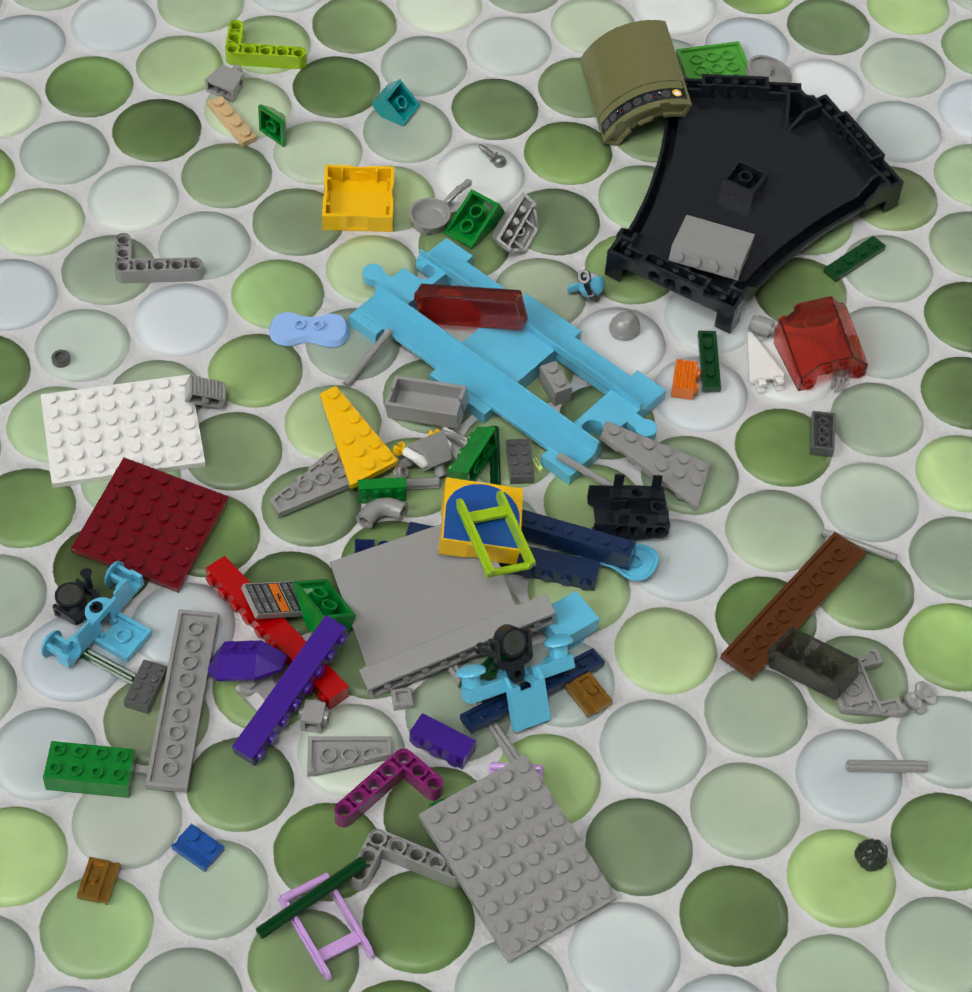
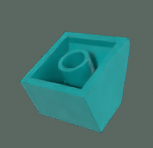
M399 79L387 84L371 105L381 118L403 126L418 109L420 103L402 80Z

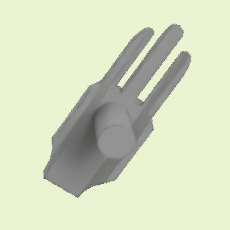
M839 360L834 365L831 388L834 387L835 380H837L835 392H838L840 381L842 382L840 390H843L845 380L848 378L850 367L846 361Z

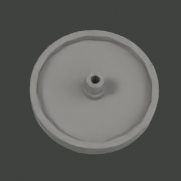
M753 56L746 65L745 72L747 76L769 77V82H792V74L788 67L771 56Z

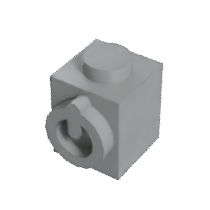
M317 699L305 700L304 707H300L298 716L301 719V731L321 734L323 727L327 728L330 709H326V702H321Z

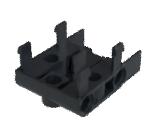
M615 474L613 486L589 485L587 502L588 505L593 507L595 519L594 526L591 529L621 538H664L669 534V510L667 509L664 487H661L663 475H653L651 486L623 485L625 474Z

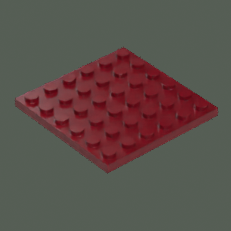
M123 457L72 545L71 552L109 567L116 561H122L126 569H132L141 574L143 580L179 593L226 507L229 496Z

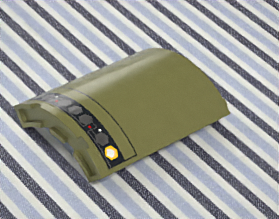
M642 20L616 27L594 41L580 58L604 144L619 146L636 125L641 126L652 121L653 117L661 115L663 117H685L692 106L666 21Z

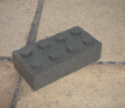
M812 411L809 454L833 457L835 450L836 413Z
M506 440L505 448L510 485L534 483L530 440Z
M144 659L124 699V706L149 714L165 681L167 666Z

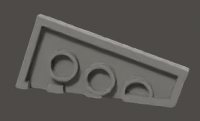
M308 736L307 777L387 760L391 756V736Z

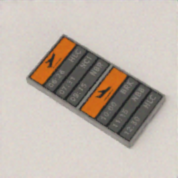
M294 581L243 584L241 589L255 619L303 616L293 587Z

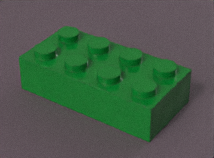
M406 477L358 480V503L366 504L375 499L386 497L406 501Z

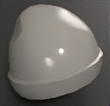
M631 311L617 314L609 324L610 333L618 340H633L640 333V321L637 315Z

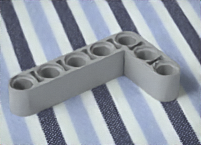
M119 233L115 237L114 267L116 280L120 283L200 281L204 277L203 261L200 258L132 259L131 236L127 233Z
M374 829L369 833L357 858H371L373 860L370 862L366 861L367 867L350 878L352 889L356 891L365 890L369 886L381 860L384 859L449 887H461L456 877L451 875L452 871L440 853L381 829ZM375 841H381L382 843H380V844H375V843H373V842H375ZM394 849H400V850H402V851H400V852H394L393 850H394ZM413 857H420L421 859H420V860H414V859H412V858H413ZM432 865H439L441 867L433 868ZM356 876H363L364 878H363V879H356L355 877H356Z

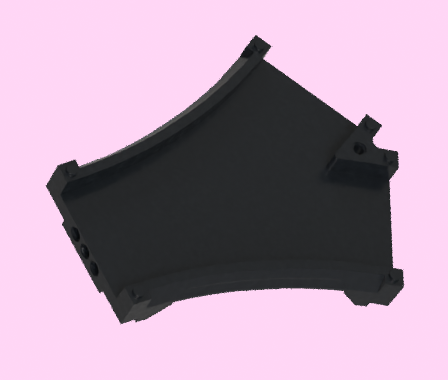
M701 74V79L684 78L692 103L686 116L665 117L661 149L649 188L630 227H621L616 235V240L608 249L605 275L620 282L627 271H630L717 312L714 327L730 334L739 323L741 310L756 294V291L786 262L811 243L851 219L878 206L883 212L898 206L904 182L884 160L885 154L852 116L847 111L842 112L827 94L816 98L814 95L804 93L801 83L769 82V77ZM686 215L755 234L751 251L738 280L669 261L672 244Z

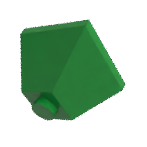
M260 104L258 106L259 131L282 147H285V116L272 107Z

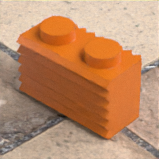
M676 359L671 397L693 400L694 394H698L699 383H696V380L700 378L701 369H697V361Z

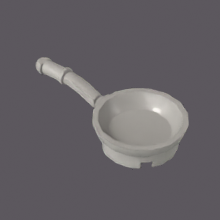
M466 179L462 184L456 186L444 201L435 198H423L414 202L409 210L413 228L423 235H427V233H432V235L441 233L446 228V224L450 219L451 212L448 205L458 194H461L472 185V180Z

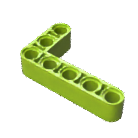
M240 20L229 22L225 43L226 62L229 65L237 64L239 66L303 69L306 67L307 57L305 48L243 43V22Z

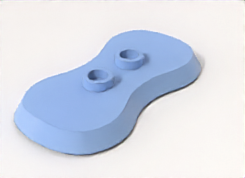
M284 312L275 316L269 326L271 340L282 346L315 343L324 347H339L346 343L350 334L347 320L337 314L306 317L291 312Z

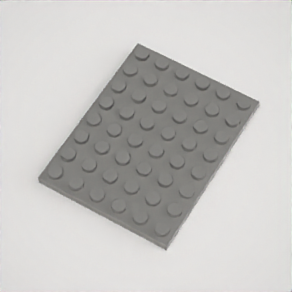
M526 754L418 815L421 823L508 963L617 898Z

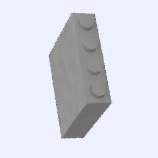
M686 215L672 244L669 261L738 280L751 251L755 234Z

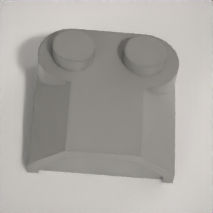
M273 673L268 677L258 680L240 681L235 691L239 697L257 712L280 678Z

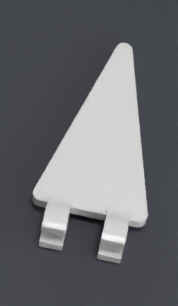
M748 332L749 381L755 383L758 394L765 393L764 386L767 385L766 381L773 380L775 391L783 390L784 372L754 334Z

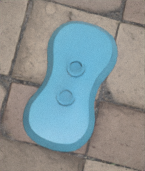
M636 544L635 558L630 570L601 562L600 566L610 567L631 581H643L649 578L656 570L659 556L650 546Z

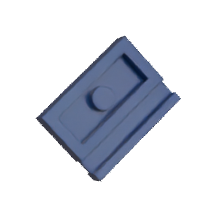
M192 823L178 837L175 844L171 845L172 850L203 872H206L207 868L225 851V847Z

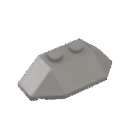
M524 192L506 210L491 235L494 241L507 252L524 254L539 229L536 203Z

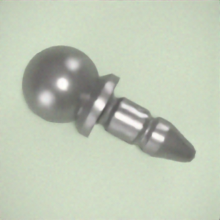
M479 144L480 150L491 158L489 161L493 162L495 167L503 168L506 165V158L503 155H498V152L494 154L488 147Z

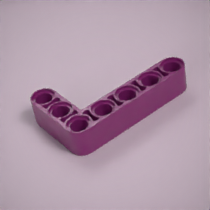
M405 748L399 749L335 805V823L339 827H349L403 778L425 798L436 801L442 796L443 780L413 752ZM390 773V774H393V775H392V776H386L385 774ZM420 773V774H422V775H421V776H416V775H414V774ZM435 786V787H437V788H436V789H431V788H429V787ZM341 813H347L348 815L342 816V815H340V814H341Z

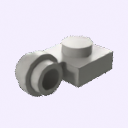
M402 454L397 458L398 465L393 470L394 478H407L409 475L407 467L414 464L413 461Z

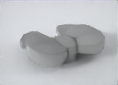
M918 681L915 684V691L913 693H906L904 700L910 708L915 710V713L924 714L927 712V709L922 700L930 705H934L936 695L926 682Z

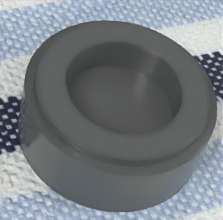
M57 350L51 356L53 365L58 368H64L71 362L70 354L66 350Z

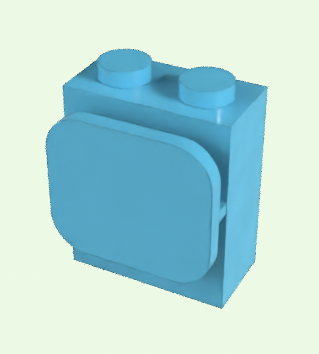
M575 591L552 604L556 612L557 623L539 631L543 632L547 638L557 634L570 635L573 638V642L567 645L568 650L582 643L586 636L598 630L600 618L579 593Z

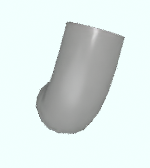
M390 497L375 499L368 502L356 516V521L362 527L368 529L372 528L381 517L388 516L401 521L407 513L408 503Z

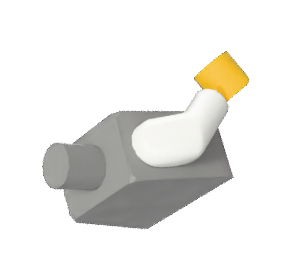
M435 429L434 432L430 430L427 437L407 445L406 448L404 442H398L397 446H393L392 452L397 456L403 454V456L419 466L422 471L433 468L436 477H442L447 474L443 464L452 460V443L447 439L444 430Z

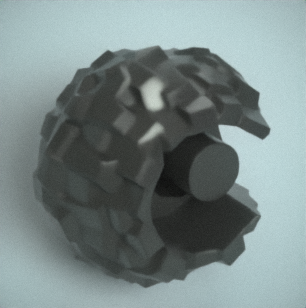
M866 839L856 847L854 855L857 863L866 871H876L883 869L887 865L888 848L881 840Z

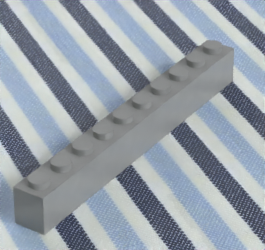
M546 594L535 596L530 601L516 604L512 608L499 611L488 618L479 619L476 623L462 626L449 634H442L432 641H425L417 647L406 649L392 657H386L378 663L369 664L359 670L362 681L370 699L375 698L393 689L480 655L475 652L476 644L482 642L486 647L490 648L488 639L493 638L495 631L504 624L526 628L533 633L557 623L556 612Z

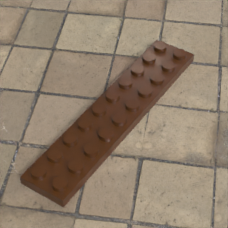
M834 532L721 654L720 659L753 681L865 558L867 552Z

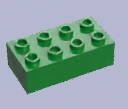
M51 741L43 774L45 790L129 798L137 762L135 749Z

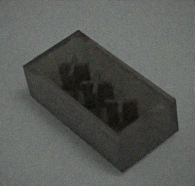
M792 626L768 650V664L770 668L835 701L859 676L857 658Z

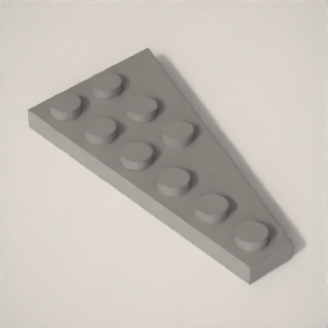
M605 422L599 438L617 453L621 452L632 464L636 463L640 466L642 471L650 478L653 475H663L661 486L672 490L677 494L676 497L681 501L682 499L691 505L690 508L696 511L710 463L611 422Z
M337 448L326 453L310 466L305 474H300L294 483L284 487L270 499V505L278 518L349 489V482Z

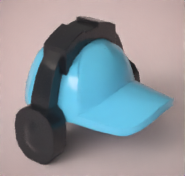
M586 269L580 270L578 272L579 282L569 285L567 287L568 293L580 291L590 301L599 300L600 294L604 289V277L599 276L597 273H590Z

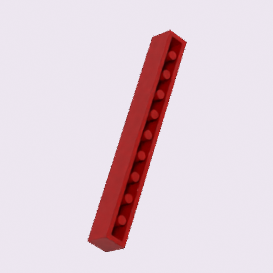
M225 555L207 566L205 577L207 583L217 589L219 596L229 602L232 610L241 615L244 623L254 629L258 638H263L266 643L286 654L288 657L286 664L290 666L306 643L303 637L284 617L255 619L241 589L243 584L250 583V581ZM327 664L322 677L317 678L314 682L312 692L316 695L317 700L326 702V707L331 710L349 697V686Z

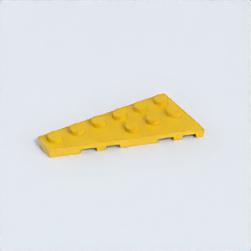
M337 386L320 393V399L329 421V427L332 431L350 490L358 486L359 479H372L398 465V459Z

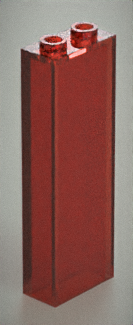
M421 283L414 294L418 312L438 325L522 331L528 321L521 290Z

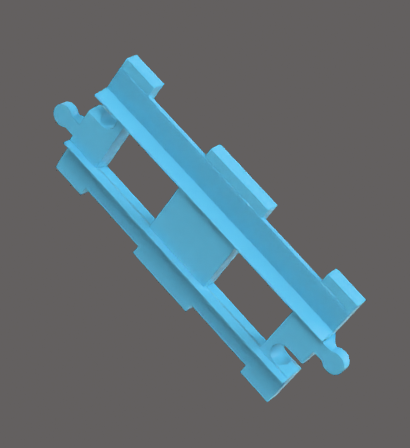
M448 238L436 245L428 253L420 249L416 260V269L427 276L428 279H420L405 268H402L392 277L386 274L378 264H369L363 268V282L369 286H374L375 293L374 296L349 315V325L374 344L387 328L391 329L393 333L390 337L435 369L430 373L429 380L467 386L469 402L466 411L483 423L487 422L497 413L545 448L547 451L541 455V465L566 484L570 485L582 473L556 459L557 455L561 452L589 468L599 459L602 452V447L599 445L600 441L590 435V433L600 437L606 421L652 440L655 439L657 425L654 421L644 419V417L665 399L666 390L638 370L630 376L581 342V331L527 293L522 298H518L473 266V256ZM448 285L493 315L489 321L463 342L457 340L417 311ZM558 361L601 391L605 396L573 423L526 389L528 385L539 377L540 366Z

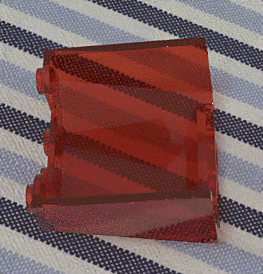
M833 296L798 303L793 307V312L787 316L783 315L778 319L773 343L798 391L812 389L816 384L817 377L820 375H828L841 370L849 369V375L852 378L865 376L868 362L847 306L843 302L840 303Z

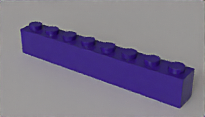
M325 615L232 745L236 755L256 766L258 761L261 762L264 759L270 744L273 745L276 742L278 733L288 725L292 713L300 708L304 696L310 694L316 679L322 677L328 662L334 660L338 648L346 643L348 639L346 626Z

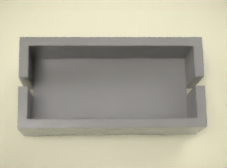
M395 375L391 391H389L384 405L388 418L459 429L464 416L463 413H465L469 402L467 386Z

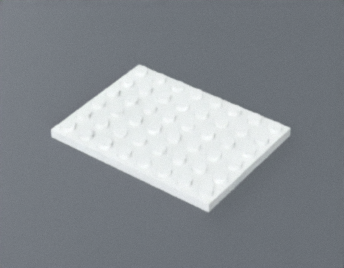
M190 374L41 394L52 488L111 480L123 457L162 472L205 467L195 404L185 402V385Z

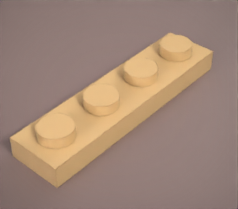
M222 95L207 102V107L242 147L257 141V135Z

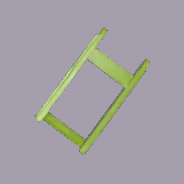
M502 490L496 493L498 507L469 512L462 498L456 500L457 511L483 567L485 578L529 570L536 565L532 552ZM505 518L524 562L494 568L474 523Z

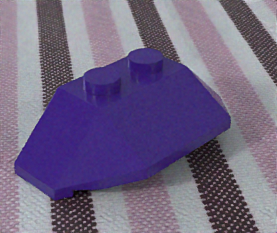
M263 640L225 641L212 656L208 667V675L216 681L258 680L268 677L273 673L282 672L288 657Z

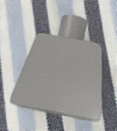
M237 64L233 68L221 65L205 79L206 92L218 97L222 95L225 100L234 103L244 84L242 67Z

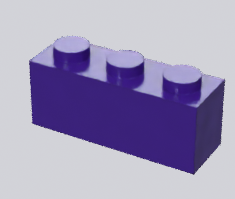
M423 713L409 733V742L413 746L428 751L436 758L440 757L453 767L463 769L475 752L476 740Z

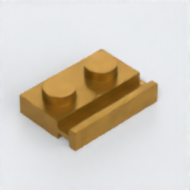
M590 671L574 679L570 684H565V690L587 718L612 705L613 700Z
M89 857L77 892V899L96 903L102 902L108 905L121 867L120 863H111L109 860Z

